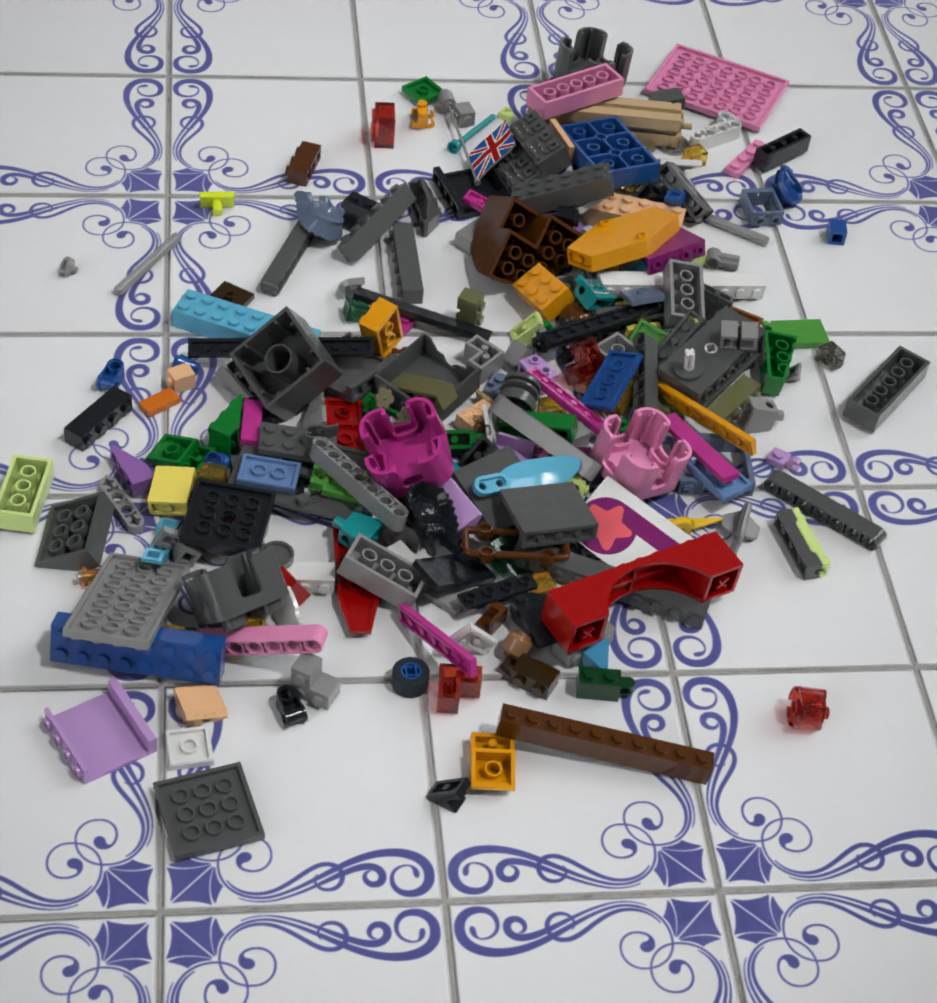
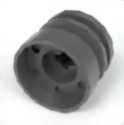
M511 372L505 376L499 394L512 401L524 411H534L541 393V385L537 379L527 373Z

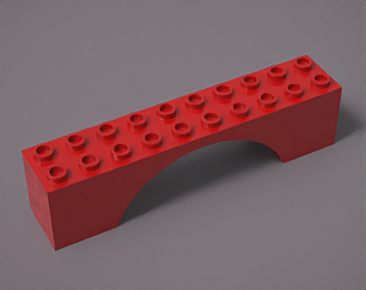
M716 531L703 534L701 537L687 540L676 546L672 545L662 551H656L648 556L639 557L634 561L622 563L609 570L605 569L595 575H589L581 580L569 582L567 585L552 588L547 591L540 619L566 654L602 641L609 617L608 608L621 597L636 591L660 589L678 592L704 603L733 592L744 564Z

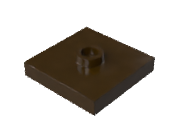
M226 281L210 295L245 307L255 299L254 293Z

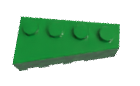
M766 330L764 352L758 358L760 384H762L761 393L779 396L787 378L798 336Z

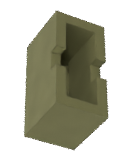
M465 287L457 300V309H460V312L456 313V319L481 326L484 320L482 312L486 305V302H484L485 294Z

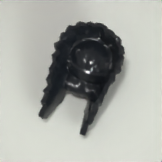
M422 480L410 485L407 490L406 500L403 503L409 511L406 525H409L417 534L422 548L426 550L430 557H435L436 549L430 537L438 535L441 546L455 555L463 553L460 546L462 541L458 537L461 534L458 530V516L455 514L456 508L452 506L453 500L449 498V493H445L444 488H439L436 483L430 484V482Z

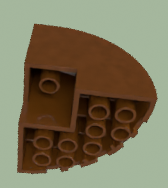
M489 195L473 235V264L482 275L511 285L538 263L556 276L564 267L570 265L568 264L567 247L583 234L551 214L538 213L515 197Z

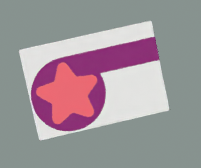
M607 476L586 501L587 506L599 524L596 540L578 543L608 565L617 567L622 563L634 561L639 557L648 556L656 551H662L672 545L676 546L694 538Z

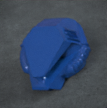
M781 164L780 170H777L771 186L774 188L780 201L790 206L797 205L803 198L804 188L793 176V170L787 165Z

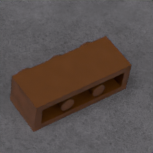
M306 141L301 142L300 146L296 148L295 156L291 158L290 166L286 167L287 183L307 187L321 159V145Z

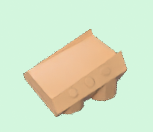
M199 685L173 688L178 711L183 722L189 727L201 726L203 720L218 722L224 717H228L226 706L217 686Z

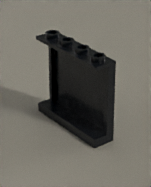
M440 166L433 167L432 181L457 220L477 217L481 214V212L462 202V198L470 189L486 198L489 195L511 197V191L507 183L503 181L495 166L480 179L481 184L479 186L474 184L475 179L471 169L443 173Z

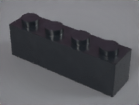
M799 128L756 148L753 165L762 172H765L807 152L811 135Z
M115 386L110 388L64 427L65 442L82 452L93 445L100 436L104 435L122 417L131 412L133 407L132 395Z

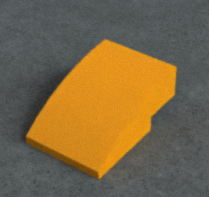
M471 732V789L515 791V740L495 736V733Z

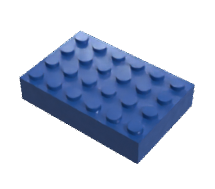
M617 116L560 125L575 146L572 161L579 169L585 166H595L601 162H609L614 177V188L634 186L658 180L660 163Z

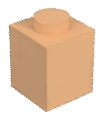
M188 362L167 369L165 381L168 388L171 387L174 392L180 393L196 388L195 373Z

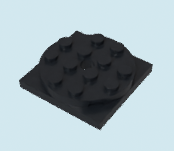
M197 478L180 532L179 543L196 545L209 553L228 556L257 547L262 550L276 499V491Z

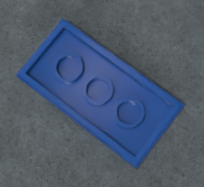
M610 350L580 402L590 410L612 413L642 361V354Z

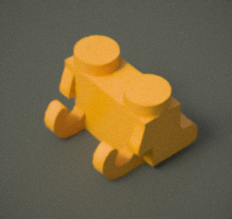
M419 100L417 107L411 109L412 115H418L417 121L412 120V128H433L435 125L432 119L434 111L430 110V115H428L427 101Z

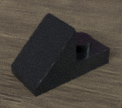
M467 777L437 781L426 798L453 813H457L466 799L465 795L471 782Z

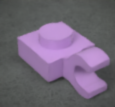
M774 447L767 456L766 463L781 470L786 467L793 472H797L800 468L798 465L802 459L796 456L791 458L790 453Z

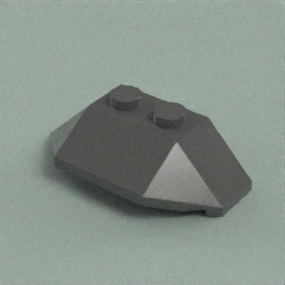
M420 178L408 182V187L417 198L411 204L423 237H427L439 225L442 210L438 207L437 198L434 197L425 180Z

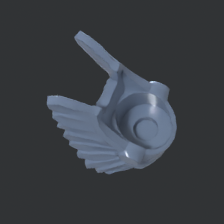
M296 191L294 193L296 197V211L298 217H300V225L304 226V230L328 241H339L343 235L344 208L335 207L328 196L320 195L319 201H314L311 192Z

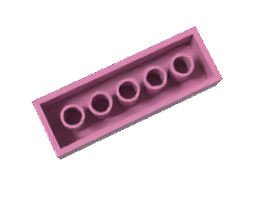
M607 63L527 87L526 104L532 110H536L543 120L621 96L625 79Z

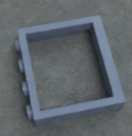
M697 433L717 452L740 453L744 475L753 486L752 489L739 496H752L756 481L751 456L717 434ZM673 436L670 442L671 451L677 441ZM685 470L683 471L676 486L677 494L714 495L695 477H686Z

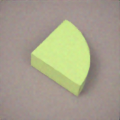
M505 106L498 113V118L512 123L514 117L512 109Z

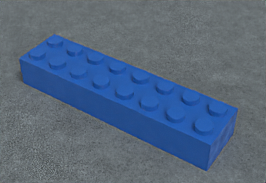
M58 611L51 623L50 661L215 686L220 685L224 674L227 636L161 627L150 649L139 651L130 647H115L112 644H96L87 640H72L69 637H63V627L72 613Z

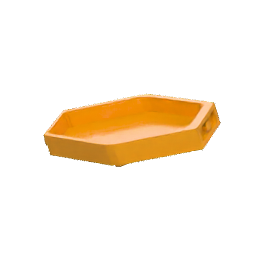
M651 207L609 220H601L600 223H597L567 247L568 264L590 272H596L647 257L679 231V214Z

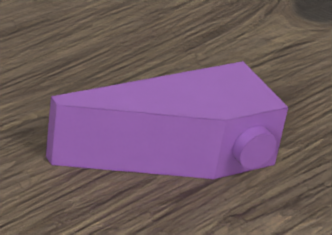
M110 445L111 461L133 498L149 493L154 471H151L146 463L115 445Z

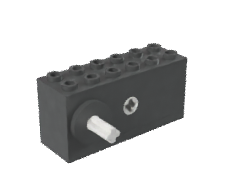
M728 306L718 310L710 321H706V324L658 367L659 380L705 408L720 396L764 352L766 329L759 325L756 351L740 350V334H738V339L736 340V350L719 349L721 320L738 321V324H741L742 321L752 322Z

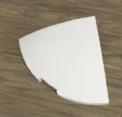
M482 404L486 436L496 445L499 433L497 416L489 410L490 407L487 404Z
M287 586L289 594L282 597L285 608L274 612V619L279 626L304 625L291 587Z

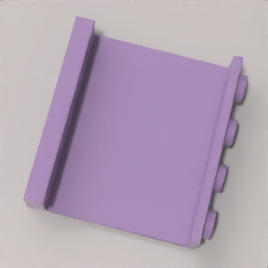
M116 677L108 680L109 691L54 716L48 707L44 709L45 718L43 719V724L46 730H51L55 744L62 747L65 760L72 763L75 776L77 778L81 777L84 784H88L157 752L156 736Z

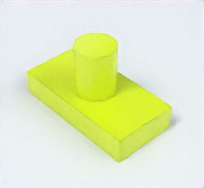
M200 192V208H212L213 215H222L223 207H234V192Z

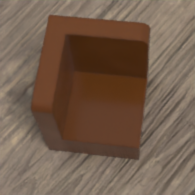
M499 602L486 605L485 613L476 621V626L492 636L506 621L508 608Z

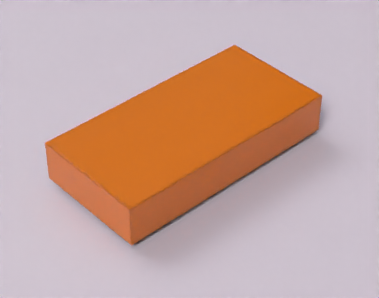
M169 387L138 402L139 408L150 418L181 403V397Z

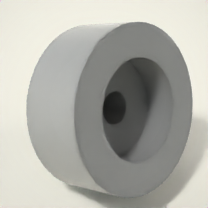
M66 256L60 264L59 271L68 276L71 272L77 273L78 267L75 266L74 259Z

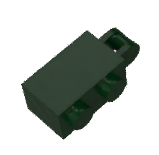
M579 666L576 679V698L618 702L619 696H631L633 694L635 680L631 677H622L621 670Z

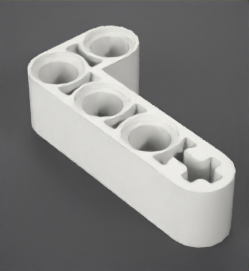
M722 110L718 113L716 124L691 133L688 149L698 153L737 140L740 135L742 122L731 112Z

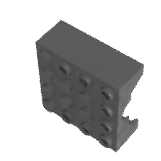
M425 333L373 376L375 394L378 393L380 387L390 389L392 391L391 395L394 396V402L390 405L399 411L402 407L406 406L405 401L411 399L410 396L391 384L402 372L451 382L455 386L458 398L444 411L436 409L441 422L480 388L479 369L473 365L468 366L466 369L460 365H457V368L451 366L446 361L444 355L437 350L432 338Z

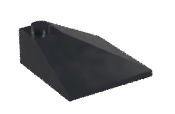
M526 592L509 599L511 619L522 631L532 638L531 641L538 649L558 643L540 619L547 594Z

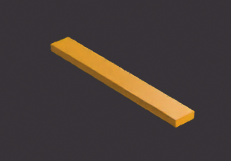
M658 379V394L675 409L747 454L753 456L757 453L756 439Z

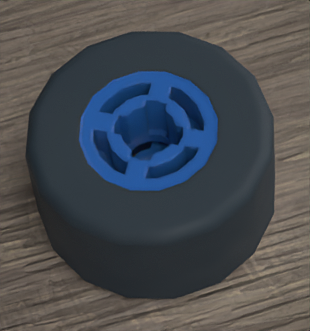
M405 657L398 660L392 669L391 685L393 690L405 698L421 696L428 689L430 669L423 660L416 657Z

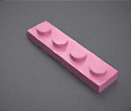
M755 139L724 168L723 173L738 179L753 165L756 148L766 143Z

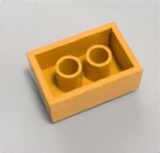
M540 263L536 264L512 284L519 298L534 311L540 313L543 319L550 322L560 314L566 305L575 302L569 287Z
M381 297L371 304L368 312L359 320L361 336L374 338V353L381 357L387 358L391 354L392 348H395L404 337L398 306Z

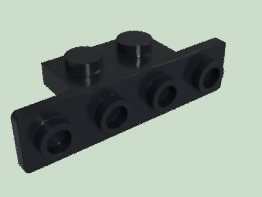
M527 572L457 594V599L465 611L475 608L479 610L485 608L488 604L494 602L501 603L513 598V596L536 590L538 584L532 574Z

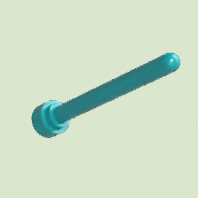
M494 114L489 115L462 136L464 143L495 120L496 116ZM454 139L448 143L447 148L450 153L456 154L461 150L462 144L460 139Z

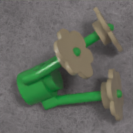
M380 387L377 394L369 392L362 399L363 412L365 413L374 409L384 408L386 411L397 415V424L411 419L406 406L402 407L399 412L389 407V404L394 402V396L391 395L392 391L390 389Z

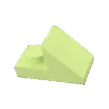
M535 311L511 329L509 333L512 341L514 339L522 344H532V338L536 337V332L544 326L541 314Z

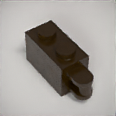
M525 653L520 658L509 654L500 665V669L510 675V683L544 700L548 699L558 684L560 670Z

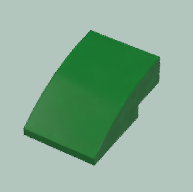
M165 433L148 454L146 460L154 466L195 467L197 478L205 479L211 472L205 466V456L211 451L217 452V448L200 445L196 438Z

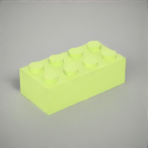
M13 454L0 490V529L35 533L54 479L53 459Z

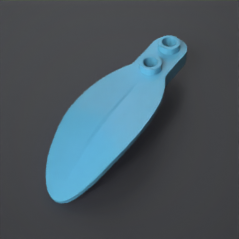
M551 456L521 461L506 467L500 473L476 478L472 484V490L479 497L498 495L500 489L568 482L578 472L581 462L574 456Z

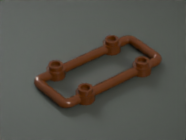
M480 523L478 526H466L461 531L464 555L477 557L483 564H490L494 558L538 560L542 566L550 567L555 561L565 562L571 557L569 543L561 544L563 554L555 553L550 549H543L540 553L497 551L490 546H482L479 550L470 549L469 534H477L480 540L487 541L492 535L520 536L517 528H497L488 523Z

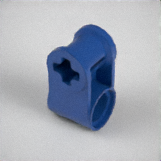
M114 358L107 362L96 379V389L109 390L113 386L119 388L125 378L123 361Z

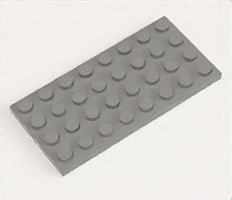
M110 552L63 627L62 636L69 637L72 640H87L96 644L106 643L112 644L115 647H130L139 651L149 650L183 586L181 577L190 573V565L169 561L159 565L142 562L141 557Z

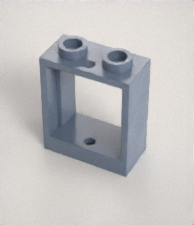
M773 187L742 189L739 203L749 226L781 225L784 210ZM768 204L771 211L755 212L752 205Z

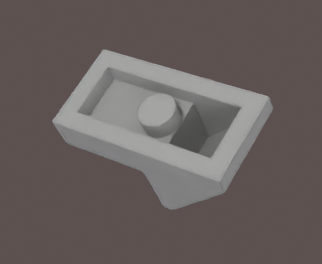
M364 277L349 278L341 282L346 301H356L352 299L353 294L358 287L362 288V285L365 284Z

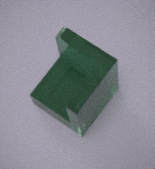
M346 297L342 310L345 321L359 323L360 318L368 312L370 307L368 304L353 300L352 297Z

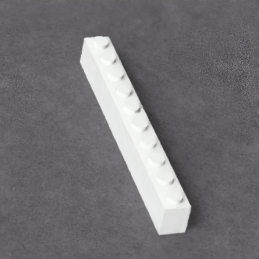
M647 271L597 272L596 280L616 298H621L620 291L653 285L663 292V272L648 275ZM703 272L705 284L733 297V299H762L766 289L761 273Z

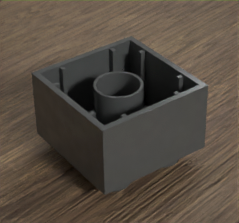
M287 306L229 353L266 410L284 421L289 420L343 375L307 321Z

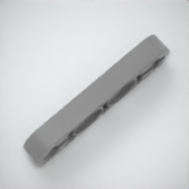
M112 476L103 477L99 483L100 492L103 491L114 505V512L127 531L132 534L143 532L145 529L144 518L117 479ZM116 496H120L123 498L119 501L113 500V498ZM124 509L131 510V512L127 514H124L121 511Z

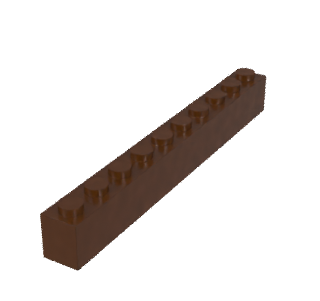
M505 703L502 705L495 736L704 785L707 784L714 765V752Z

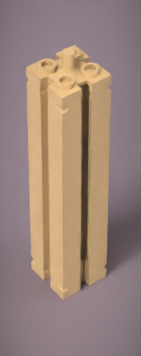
M622 97L611 98L544 120L549 126L550 119H556L559 125L617 116L641 143H650L653 146L662 147L670 146L673 148H677L678 142H681V129L692 130V124L684 123V110H681V103L673 104L671 102ZM529 106L527 114L533 111Z

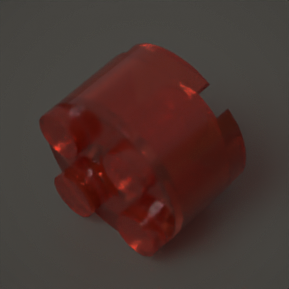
M794 686L788 697V700H792L791 707L787 706L786 710L789 726L796 729L820 731L824 719H828L830 713L829 707H826V690Z

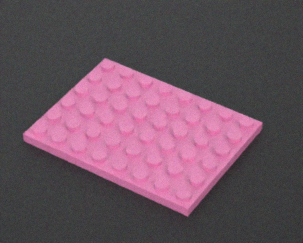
M677 43L644 88V93L649 95V92L678 87L686 98L684 107L718 118L720 111L726 110L742 122V127L759 132L788 88L790 81Z

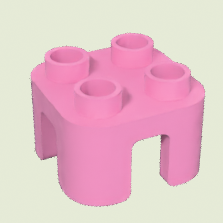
M651 407L638 408L634 411L626 431L616 435L622 420L617 414L608 416L590 453V457L602 465L598 473L604 479L609 476L640 500L673 491L692 455V448L683 439L675 442L669 456L662 448V443L671 426L668 417L661 411Z

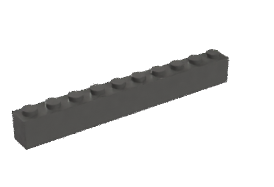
M519 539L514 548V551L540 553L543 549H550L555 553L563 554L561 548L552 545L521 549L518 544ZM570 552L571 557L568 561H555L550 567L542 566L538 560L511 559V565L567 584L572 581L581 580L589 575H595L605 569L614 568V566ZM660 589L636 591L616 600L702 629L711 602L709 600L701 603L687 595Z

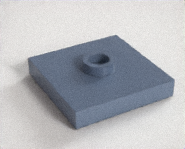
M654 285L620 291L621 298L632 307L665 300V294Z

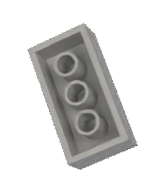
M669 259L663 270V293L665 294L664 327L674 329L690 309L705 318L703 265Z
M358 533L336 572L398 608L404 602L412 607L426 581L414 568L412 562L361 533Z

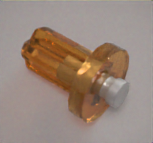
M80 566L76 579L80 581L82 587H86L89 581H93L100 569L87 570L85 566Z

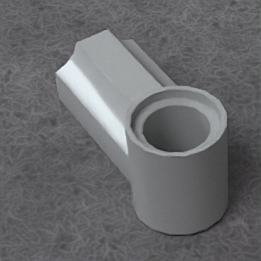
M713 247L707 250L705 265L708 269L716 270L719 267L731 270L738 269L740 256L721 253L718 248Z

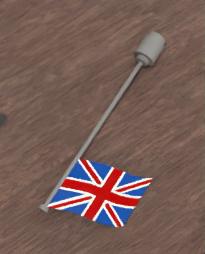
M443 89L438 94V101L443 111L450 112L475 179L474 184L479 186L481 184L480 179L515 147L516 143L507 121L504 120L493 133L468 154L453 114L454 103H456L451 91Z

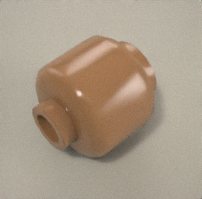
M521 629L517 631L511 630L502 642V648L505 650L503 654L505 656L509 654L514 655L518 658L523 653L528 654L532 648V638Z

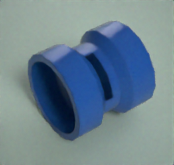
M211 451L205 456V466L209 470L224 471L231 466V459L227 454Z

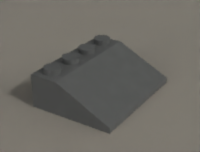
M103 491L51 506L35 562L37 568L85 571L100 567L115 508Z

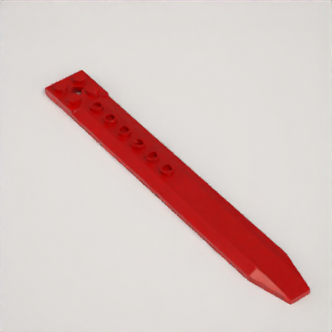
M325 398L327 425L339 424L337 444L366 451L359 433V424L363 418L361 399L352 404L342 398ZM332 526L335 571L337 572L349 549L339 543V529ZM336 573L338 604L350 634L371 635L379 597Z

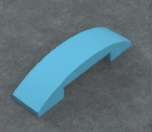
M161 517L156 528V535L163 526L178 530L181 526V520ZM153 539L150 547H146L141 561L163 565L168 560L172 550L155 545Z

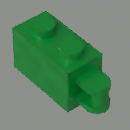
M473 429L446 430L450 450L471 449L474 441L484 435L482 433H473Z

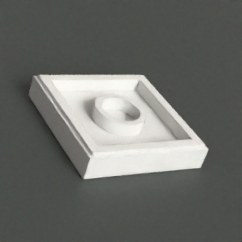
M209 725L165 731L170 771L214 765Z

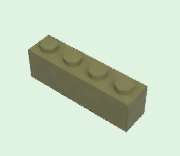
M402 372L391 382L392 385L411 398H426L433 403L435 409L442 411L458 398L455 386L449 381Z
M743 374L706 409L731 423L739 418L749 396L760 398L762 384Z

